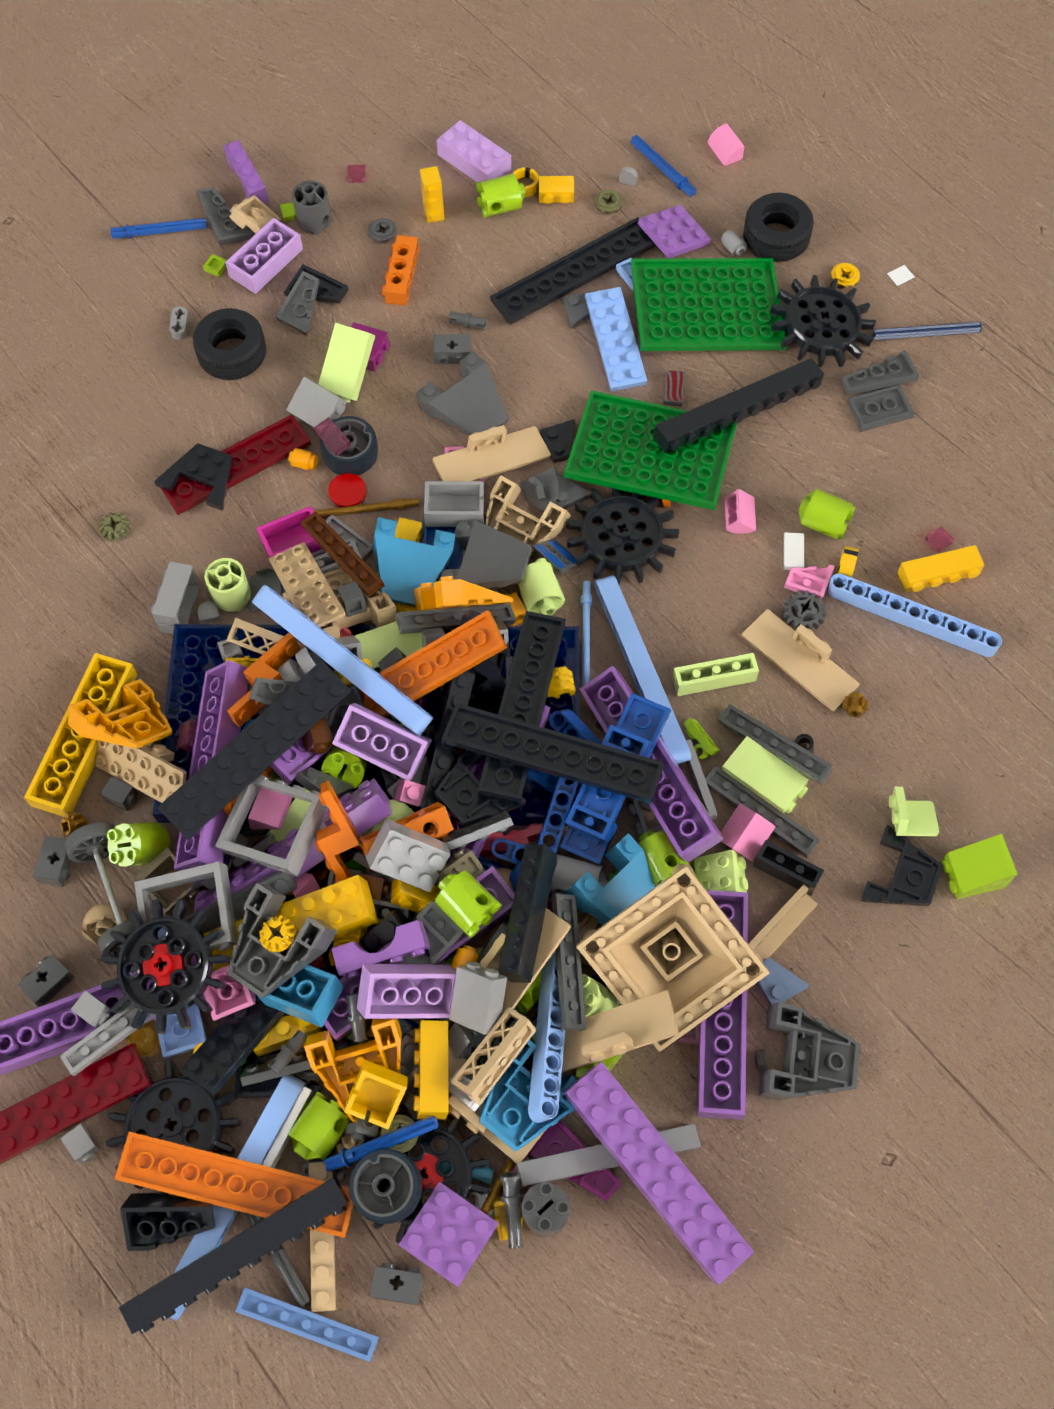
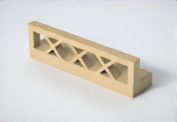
M235 618L226 641L263 655L266 652L263 651L267 648L269 650L270 646L275 645L284 636ZM237 629L244 630L247 638L241 641L235 640L234 636ZM258 636L262 637L265 645L256 648L252 639ZM298 642L300 650L306 646L303 643Z
M805 885L793 895L748 944L755 953L760 955L762 961L770 958L817 907L818 904L806 894L809 888Z
M508 1007L455 1075L451 1083L465 1092L473 1102L480 1105L536 1032L530 1020ZM511 1016L518 1020L513 1027L506 1028L505 1024ZM502 1036V1042L498 1046L491 1047L492 1040L495 1037ZM488 1055L486 1063L477 1066L479 1057ZM473 1073V1080L468 1086L461 1083L466 1075Z

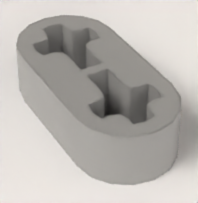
M179 306L171 312L169 331L172 338L181 340L187 336L189 314L186 308Z

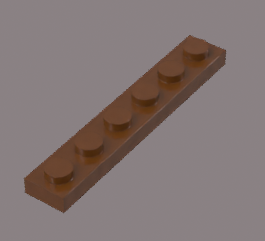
M316 511L300 522L302 528L353 582H357L359 588L368 597L385 586L383 580Z

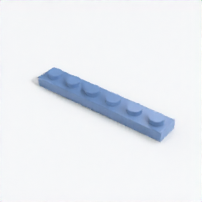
M245 1287L235 1311L371 1362L379 1340L377 1336Z

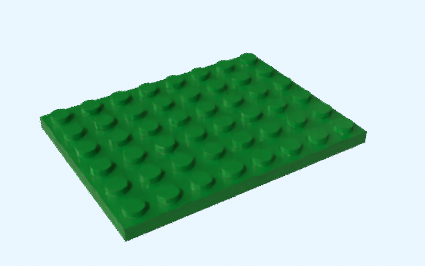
M773 258L631 259L630 265L640 351L786 350L787 346L784 348L780 346L783 338L786 337L785 330H771L773 321L783 320L782 316L770 313L772 304L781 305L780 300L776 298L778 286Z
M591 390L564 471V478L715 510L737 423L729 425L724 430L713 432L708 437L697 439L692 444L681 446L676 451L664 453L653 438L655 426L683 414L687 410Z

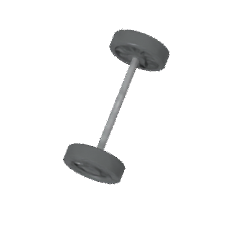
M97 822L82 826L72 832L66 838L64 847L68 858L73 862L91 863L96 861L118 924L102 934L98 940V947L101 956L112 955L118 957L123 944L114 940L110 935L111 930L122 932L128 937L136 927L132 921L124 922L102 861L103 858L109 856L107 833L110 829H114L115 825L107 822Z

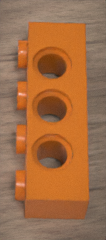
M397 235L396 241L392 243L391 251L393 254L389 256V270H386L385 273L386 285L383 284L382 296H385L387 304L407 306L419 253L418 237Z
M439 802L395 821L398 824L436 839L444 838L448 835V832L454 830L445 806ZM430 822L429 830L423 831L424 825ZM380 829L359 838L365 857Z

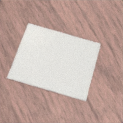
M905 265L887 273L897 286L915 278Z

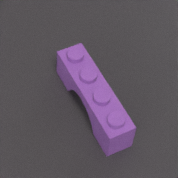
M237 140L223 145L226 161L232 172H236L246 197L249 199L255 195L264 204L268 203L266 187L240 141Z
M416 920L396 927L392 943L381 952L368 953L356 942H350L331 950L338 975L346 976L347 979L360 975L362 964H384L387 962L396 964L402 962L405 956L417 957L425 954L424 950L429 949L430 945L423 922Z

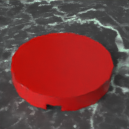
M341 474L335 477L329 484V499L338 508L358 505L365 500L367 495L366 485L362 478L355 474Z

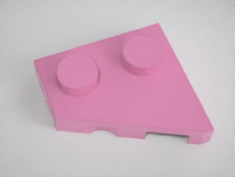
M828 565L827 568H817L816 566L791 568L784 588L795 592L800 590L802 594H805V591L808 590L809 595L816 593V599L820 597L823 599L835 566Z

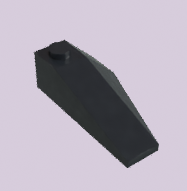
M131 1193L120 1208L127 1251H150L156 1249L159 1245L167 1242L170 1244L176 1242L179 1238L190 1237L213 1229L216 1226L213 1205L205 1202L156 1193Z

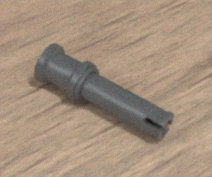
M507 1172L500 1175V1180L503 1182V1195H501L503 1203H506L509 1249H516V1245H518V1249L524 1247L519 1203L522 1201L523 1195L520 1193L519 1179L521 1178V1173Z

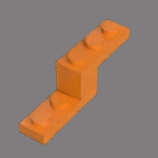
M287 633L243 672L251 687H253L255 678L283 680L280 673L276 670L300 650L296 638L291 633ZM251 690L227 710L233 723L239 728L265 706V704L249 699Z
M328 780L320 784L321 793L318 795L323 806H328L330 810L329 816L333 824L316 831L317 840L314 843L318 852H323L325 855L326 866L329 871H334L336 875L335 881L338 883L352 877L340 853L359 845V835Z

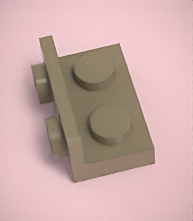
M461 848L452 854L453 858L445 863L442 871L437 870L439 873L437 882L440 883L448 874H459L464 870H467L476 879L485 872V869L472 850Z

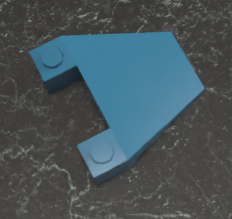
M378 517L372 542V551L375 556L378 576L385 585L380 589V592L388 594L392 602L415 606L414 589L419 588L421 583H432V586H434V583L440 579L442 570L450 562L456 534L436 530L432 545L395 538L397 521Z
M629 833L605 854L607 859L619 871L605 886L602 887L588 871L564 892L566 895H575L576 907L583 913L587 912L597 918L596 921L601 924L607 923L655 888L644 850Z
M530 1040L485 1098L479 1119L482 1125L515 1152L538 1137L547 1128L556 1124L568 1113L570 1114L575 1110L562 1092L577 1079L572 1075H565L561 1080L557 1115L541 1123H535L530 1119L528 1106L532 1074L522 1066L536 1048V1045Z

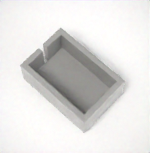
M425 481V527H456L458 521L476 520L484 524V481Z
M169 562L168 568H165L163 572L162 585L157 589V600L151 607V615H153L155 623L162 633L184 636L200 588V582L192 565Z
M386 819L366 859L370 869L430 892L439 876L437 870L442 871L451 853L445 842Z

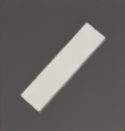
M307 1087L302 1088L262 1163L263 1166L276 1167L291 1139L287 1134L315 1094L311 1089Z

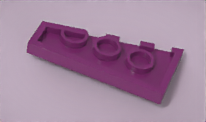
M559 1120L556 1124L545 1130L528 1154L537 1159L587 1147ZM608 1169L568 1178L605 1202L622 1185Z

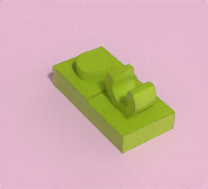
M689 718L683 723L687 728L685 730L692 739H697L700 743L694 745L695 751H698L700 748L703 749V754L699 756V759L704 760L709 755L716 756L720 752V749L697 720Z

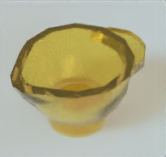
M146 1023L125 1038L127 1046L131 1043L136 1044L140 1056H154L160 1050L158 1033H155L153 1026Z

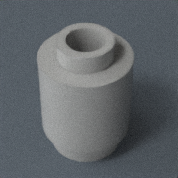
M730 229L722 235V244L733 256H740L746 251L747 243L736 231Z

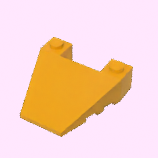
M453 576L440 577L441 581L435 582L434 586H432V583H421L419 588L414 589L416 611L497 605L513 602L512 597L461 579L453 580Z
M141 679L123 685L122 705L124 707L107 714H103L88 699L69 705L68 725L81 737L137 749L172 735V729L165 715L160 710L159 702H156L153 690Z
M374 1018L371 1025L375 1037L374 1040L337 1051L335 1050L329 1030L306 1037L304 1048L312 1070L323 1080L324 1086L328 1091L332 1092L337 1099V1103L344 1111L346 1101L356 1082L364 1060L401 1073L402 1030L398 1018ZM346 1113L350 1120L355 1123L356 1116Z

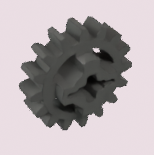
M799 590L796 596L790 594L789 599L786 598L782 612H784L783 619H788L787 625H794L793 630H796L801 624L811 630L813 627L818 629L819 625L823 624L827 611H825L826 604H821V597L815 598L816 593L809 595L808 590H806L805 594H802Z

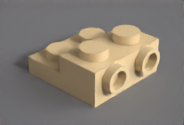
M255 195L249 199L245 198L239 205L235 204L230 210V218L242 229L248 226L254 233L260 231L272 218L278 221L281 220Z

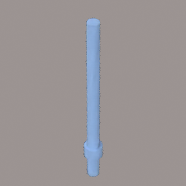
M583 581V590L580 596V604L582 605L581 687L587 684L590 679V606L592 605L590 581Z

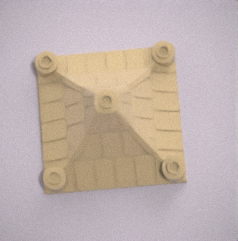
M686 864L677 865L670 877L596 931L589 930L585 932L581 941L576 944L578 950L622 1005L663 991L669 992L679 1034L653 1043L659 1052L769 974V970L763 964L760 955L750 948L695 877L693 869Z

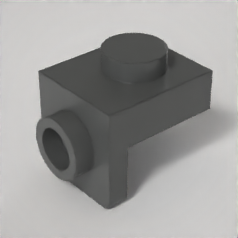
M367 1110L364 1120L356 1117L355 1123L346 1125L345 1134L353 1135V1140L365 1142L367 1138L377 1137L379 1126L368 1122L370 1110Z

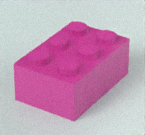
M311 506L256 528L268 558L301 543L306 544L310 553L322 549L300 524L302 520L314 513Z

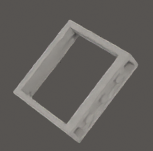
M691 739L686 740L691 753V760L686 761L696 792L711 819L715 822L718 814L693 743ZM629 797L631 802L628 804L631 816L635 815L636 817L635 829L638 835H642L650 830L654 832L664 830L661 825L647 829L638 800Z
M260 775L238 795L215 847L225 854L298 877L328 806H323L318 795L320 792L314 790L311 793L306 792L300 786L293 785V787H289L283 781L275 780V782L269 781V778ZM259 788L311 803L286 859L235 844Z
M218 861L134 882L138 913L141 915L143 922L152 919L149 893L214 877L221 926L225 935L210 944L211 950L225 951L231 948V945L237 944L238 937L227 865ZM150 946L144 950L145 958L151 954ZM182 946L174 947L175 952H179Z

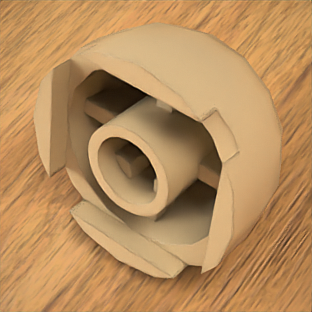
M99 904L87 912L82 924V934L87 940L97 944V940H99L103 933L118 925L111 904ZM120 909L124 922H127L125 913Z

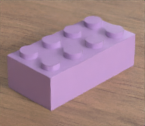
M461 120L437 139L438 155L476 182L505 176L511 171V154Z
M272 218L225 262L229 277L256 294L303 250L301 236L280 221Z
M357 703L349 705L332 744L411 781L415 778L432 739L418 735L403 725Z
M362 964L357 1009L365 1019L449 1018L456 971L451 965Z

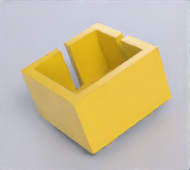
M364 1060L356 1082L346 1101L344 1112L364 1120L367 1106L371 1107L368 1122L389 1129L407 1089L408 1077Z

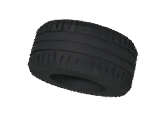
M780 192L764 195L755 200L747 210L743 231L744 241L747 243V247L760 258H773L774 262L794 259L801 255L809 245L814 223L813 214L810 208L794 195ZM779 223L786 225L791 230L783 232L774 231L766 225Z
M234 308L219 309L205 316L195 328L193 333L194 350L200 366L211 376L223 380L241 379L257 370L265 359L266 342L262 327L258 320L248 312ZM238 338L244 340L240 346L231 350H219L216 348L219 343L226 339Z

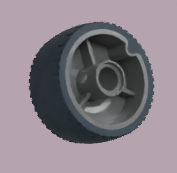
M356 416L340 417L329 422L321 433L320 448L322 457L332 472L338 475L346 473L361 475L372 468L376 462L378 455L376 434L371 425L365 420Z
M393 1149L376 1150L365 1155L354 1167L349 1181L350 1197L356 1210L366 1219L379 1224L396 1223L408 1217L417 1207L422 1194V1177L416 1164L404 1153ZM384 1179H388L391 1185L390 1189L382 1193L379 1188L380 1183Z

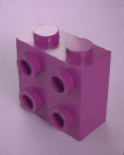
M353 322L351 328L375 335L366 367L367 370L375 372L378 365L382 364L385 351L389 350L390 341L388 340V333Z

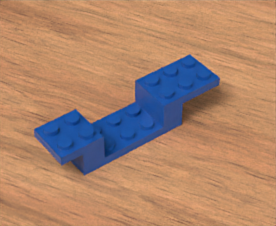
M631 693L616 727L610 725L602 745L650 758L671 713V709ZM582 784L565 821L569 828L560 847L597 865H601L618 828L615 820L626 796Z

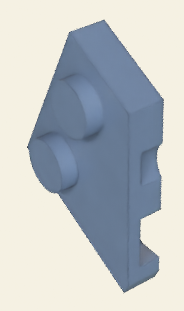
M771 958L763 961V964L769 970V974L758 981L757 984L770 1006L777 1002L783 1003L809 987L806 982Z

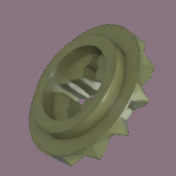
M603 190L595 198L597 209L602 210L603 213L609 212L611 214L612 211L618 212L619 208H622L623 198L617 191Z
M110 512V515L103 516V520L99 522L98 530L101 536L107 540H119L128 533L130 523L125 515H121L119 512L116 514ZM112 522L116 523L115 531L111 527Z
M395 1115L389 1129L382 1127L381 1136L398 1130L399 1124L403 1128L415 1122L408 1116ZM418 1136L387 1149L397 1150L402 1153L408 1152L416 1145Z

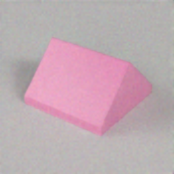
M260 788L248 817L249 827L251 829H281L293 797Z
M739 803L720 832L724 838L721 842L753 862L764 841L768 840L776 826Z
M229 965L213 971L211 976L213 979H219L226 983V989H216L208 985L204 992L206 1001L213 1008L211 1011L213 1021L255 1004L256 994L227 974Z

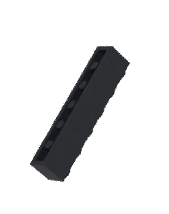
M525 844L498 969L499 974L506 976L510 982L531 983L557 859V854L545 844Z

